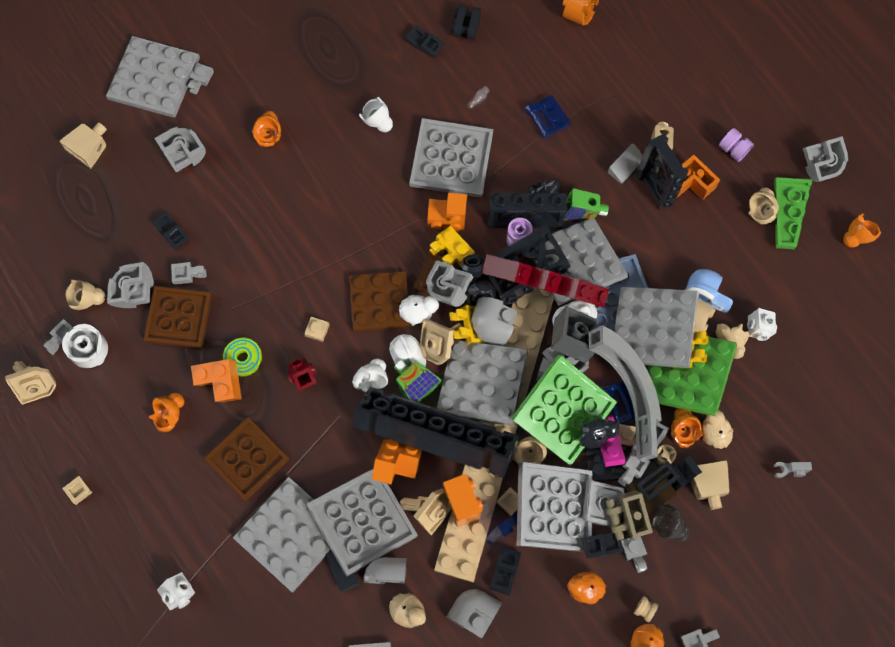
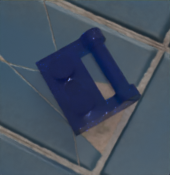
M553 95L535 104H530L525 108L526 113L532 117L541 131L540 134L543 139L558 133L571 124ZM539 110L541 112V114L549 124L550 128L546 127V125L544 124V122L542 121V119L536 111Z
M624 381L604 387L602 390L614 400L613 392L618 391L626 415L621 416L616 403L611 410L615 422L619 425L635 420L633 403Z

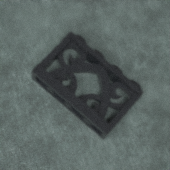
M665 133L648 141L636 172L637 178L639 180L643 179L657 200L658 209L663 207L669 208L675 203L674 201L679 195L678 193L689 172L687 167L683 168L667 144L669 139ZM658 167L663 168L666 181L660 177Z
M491 193L488 209V228H508L509 223L513 219L524 218L531 223L532 229H539L544 225H547L549 229H562L564 216L567 211V195L565 193Z
M547 225L542 226L494 255L495 257L519 262V258L522 256L529 259H538L536 268L558 274H564L571 267ZM550 240L555 249L546 250L545 243ZM534 249H535L534 253H537V254H529V252L532 251V250H534ZM555 254L559 257V261L549 266V262L554 261V259L551 257L546 258V256ZM488 275L505 305L513 304L521 296L530 294L535 290L533 287L508 281V288L512 284L515 287L506 292L503 290V284L506 280L500 279L497 282L495 277Z

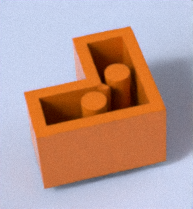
M695 155L682 164L683 168L687 167L689 172L676 199L688 188L702 200L716 189L720 179Z
M448 193V200L429 199L427 227L439 230L451 226L455 231L464 230L467 194Z
M227 359L191 366L193 385H213L215 402L242 399L235 360Z
M384 439L375 459L372 480L392 484L395 474L415 479L422 450L391 439Z
M467 474L443 482V488L450 503V510L457 527L480 519L483 505L480 497H475L473 490L476 487L472 478L468 479Z

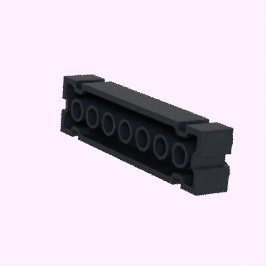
M371 386L364 394V400L361 399L355 407L353 427L363 431L374 430L375 434L475 469L487 468L489 469L488 473L504 478L509 468V463L512 462L516 453L519 435L507 431L500 433L496 431L495 427L395 394L388 396L384 394L385 391Z

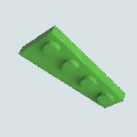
M775 178L774 197L779 205L775 218L776 248L795 249L797 247L806 202L808 201L809 190L813 180Z

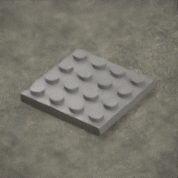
M132 36L106 97L111 101L175 118L188 88L189 76L196 63H198L200 56L197 53Z
M422 118L409 183L410 187L467 194V196L482 198L493 129Z
M587 219L552 233L571 265L567 272L561 275L581 279L600 287H606L627 278L628 273L595 219ZM550 240L545 243L546 250L555 249ZM535 249L529 252V254L537 253H534ZM555 254L546 256V258L551 257L554 259V261L549 262V266L559 261V257ZM533 259L535 265H537L538 259ZM551 293L558 306L574 300Z
M621 287L614 332L633 348L644 365L690 368L699 293L693 290Z
M453 340L454 345L451 346L450 358L447 361L437 409L471 420L513 426L514 421L511 420V417L517 411L528 350L482 343L467 344L466 341Z
M526 462L519 463L517 546L585 552L582 538L592 536V523L582 521L586 481L592 480V471Z
M373 469L307 503V508L346 577L418 536L388 483L372 480Z
M288 477L233 538L293 593L324 559L330 547L307 508V503L314 499Z

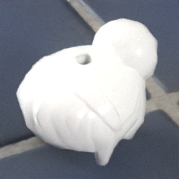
M379 97L369 100L363 108V114L359 113L364 123L371 127H377L381 132H388L393 127V121L389 117L388 108Z
M410 295L402 300L399 306L400 317L406 322L411 323L412 326L418 323L421 324L423 319L431 318L432 313H435L438 309L439 303L431 296Z
M373 359L370 364L361 367L353 377V386L358 390L361 389L363 392H367L370 386L377 389L384 388L388 384L385 362L381 359Z

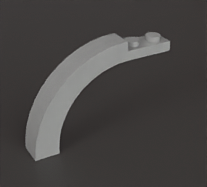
M601 326L589 331V350L602 356L615 368L629 391L635 412L637 460L643 462L658 457L656 423L661 421V412L657 393L646 367L633 348L611 329Z

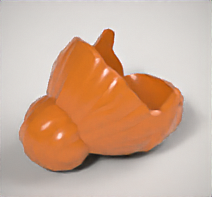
M267 111L255 121L252 134L255 141L261 147L273 146L281 137L280 123L273 111Z
M864 213L851 222L849 232L844 235L843 242L850 248L857 247L859 244L874 242L881 234L880 228L876 223L864 220Z
M176 392L169 396L154 398L153 400L154 414L150 415L149 418L153 420L156 429L160 432L171 431L179 420V408L183 407L184 398Z
M677 408L674 412L675 419L671 425L670 434L677 445L681 448H687L694 444L695 440L703 436L699 419L692 415L691 411Z
M592 571L576 574L567 584L572 598L580 603L595 604L600 598H603L606 592L604 580Z
M654 624L641 625L634 630L630 647H664L663 632Z

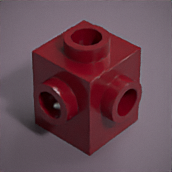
M302 358L296 359L287 365L290 371L287 373L291 384H296L298 391L317 383L313 375L316 371L312 362L308 364L306 359Z

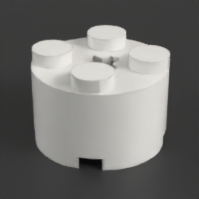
M80 324L65 334L62 342L63 351L77 366L92 368L104 362L108 353V343L96 328L88 324Z

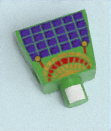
M572 189L567 196V211L564 220L585 221L587 219H595L597 215L606 216L609 206L600 204L599 194Z
M400 360L394 366L400 374L396 379V384L407 399L420 403L441 383L439 377L417 361L409 367L403 360Z

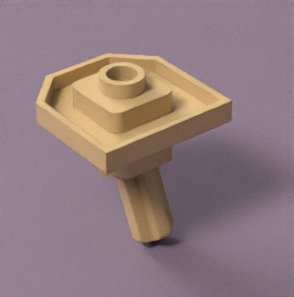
M423 319L420 349L424 359L437 365L447 361L450 358L451 346L454 345L453 332L454 330L459 331V327H463L462 324L457 323L452 328H448L429 319Z
M22 361L14 362L15 365L12 368L16 373L5 376V381L22 405L51 395L56 387V381L48 369L35 366L27 367Z
M443 488L432 492L429 497L419 496L418 499L403 498L400 501V506L403 510L416 511L414 518L430 535L435 532L450 512V503Z

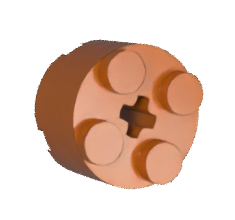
M564 0L563 6H565L562 17L586 26L591 21L595 13L593 11L594 5L597 6L599 0Z

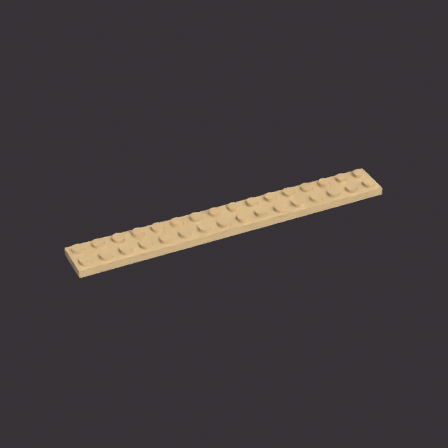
M537 288L532 293L521 296L512 304L511 309L516 310L517 314L513 323L514 329L504 345L505 347L528 350L517 409L526 398L554 299L551 292ZM478 421L495 427L496 431L500 433L507 431L516 434L518 424L515 422L513 426ZM465 465L462 475L467 474L468 479L472 478L476 487L473 492L476 498L480 497L483 512L480 519L457 527L451 512L434 571L474 582L503 477L488 473L489 469L484 467L479 470Z

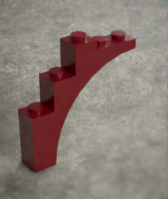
M486 255L482 273L603 308L608 297L609 289L581 279L491 255Z

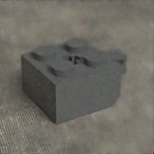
M566 306L555 317L551 349L586 363L595 354V352L589 350L588 332L597 328L598 322L596 318Z

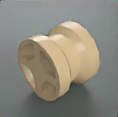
M670 445L660 446L657 449L658 457L654 458V461L659 466L667 461L672 464L676 459L675 449Z
M643 596L634 614L637 616L641 615L649 623L659 604L651 603L647 597Z

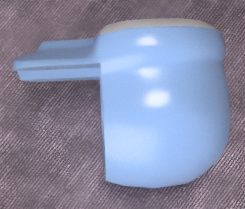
M698 269L691 275L685 290L698 291V298L722 312H728L733 304L732 299L717 292L723 279L720 274L709 269Z

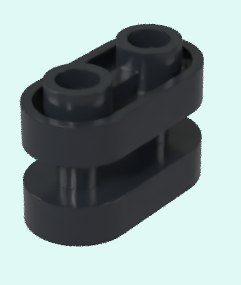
M460 4L459 8L456 7L454 18H456V22H452L451 33H453V37L461 38L462 33H465L468 40L474 41L480 21L481 8L474 7L473 12L467 11V5ZM466 18L471 19L469 27L464 26Z

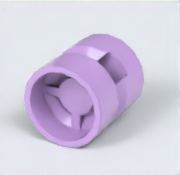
M733 128L722 139L719 147L726 153L730 152V156L737 162H740L751 150L754 143L747 138H742V134Z
M524 218L513 219L508 226V245L510 246L531 234V223Z

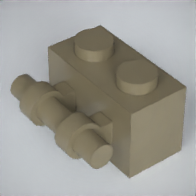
M634 490L617 495L619 502L617 506H615L614 499L606 500L608 507L606 511L607 515H610L612 522L611 530L612 533H615L616 540L624 539L622 531L625 530L632 538L653 533L641 492ZM622 512L624 523H620L618 513Z

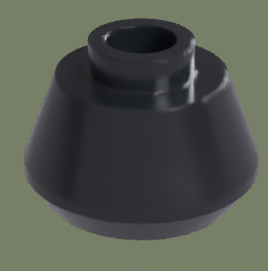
M468 255L461 260L460 267L462 271L470 273L473 279H477L483 274L482 269L485 260L479 255Z

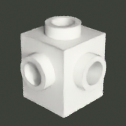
M758 308L748 316L747 323L749 337L766 341L773 336L777 330L775 312Z
M182 572L166 579L157 589L169 610L179 607V609L185 607L190 603L189 599L195 594L191 584Z

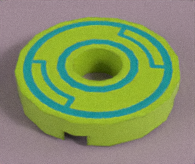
M238 338L226 346L223 360H235L238 376H248L259 368L262 362V352L253 340ZM247 353L248 358L245 361L241 362L238 360L239 354Z

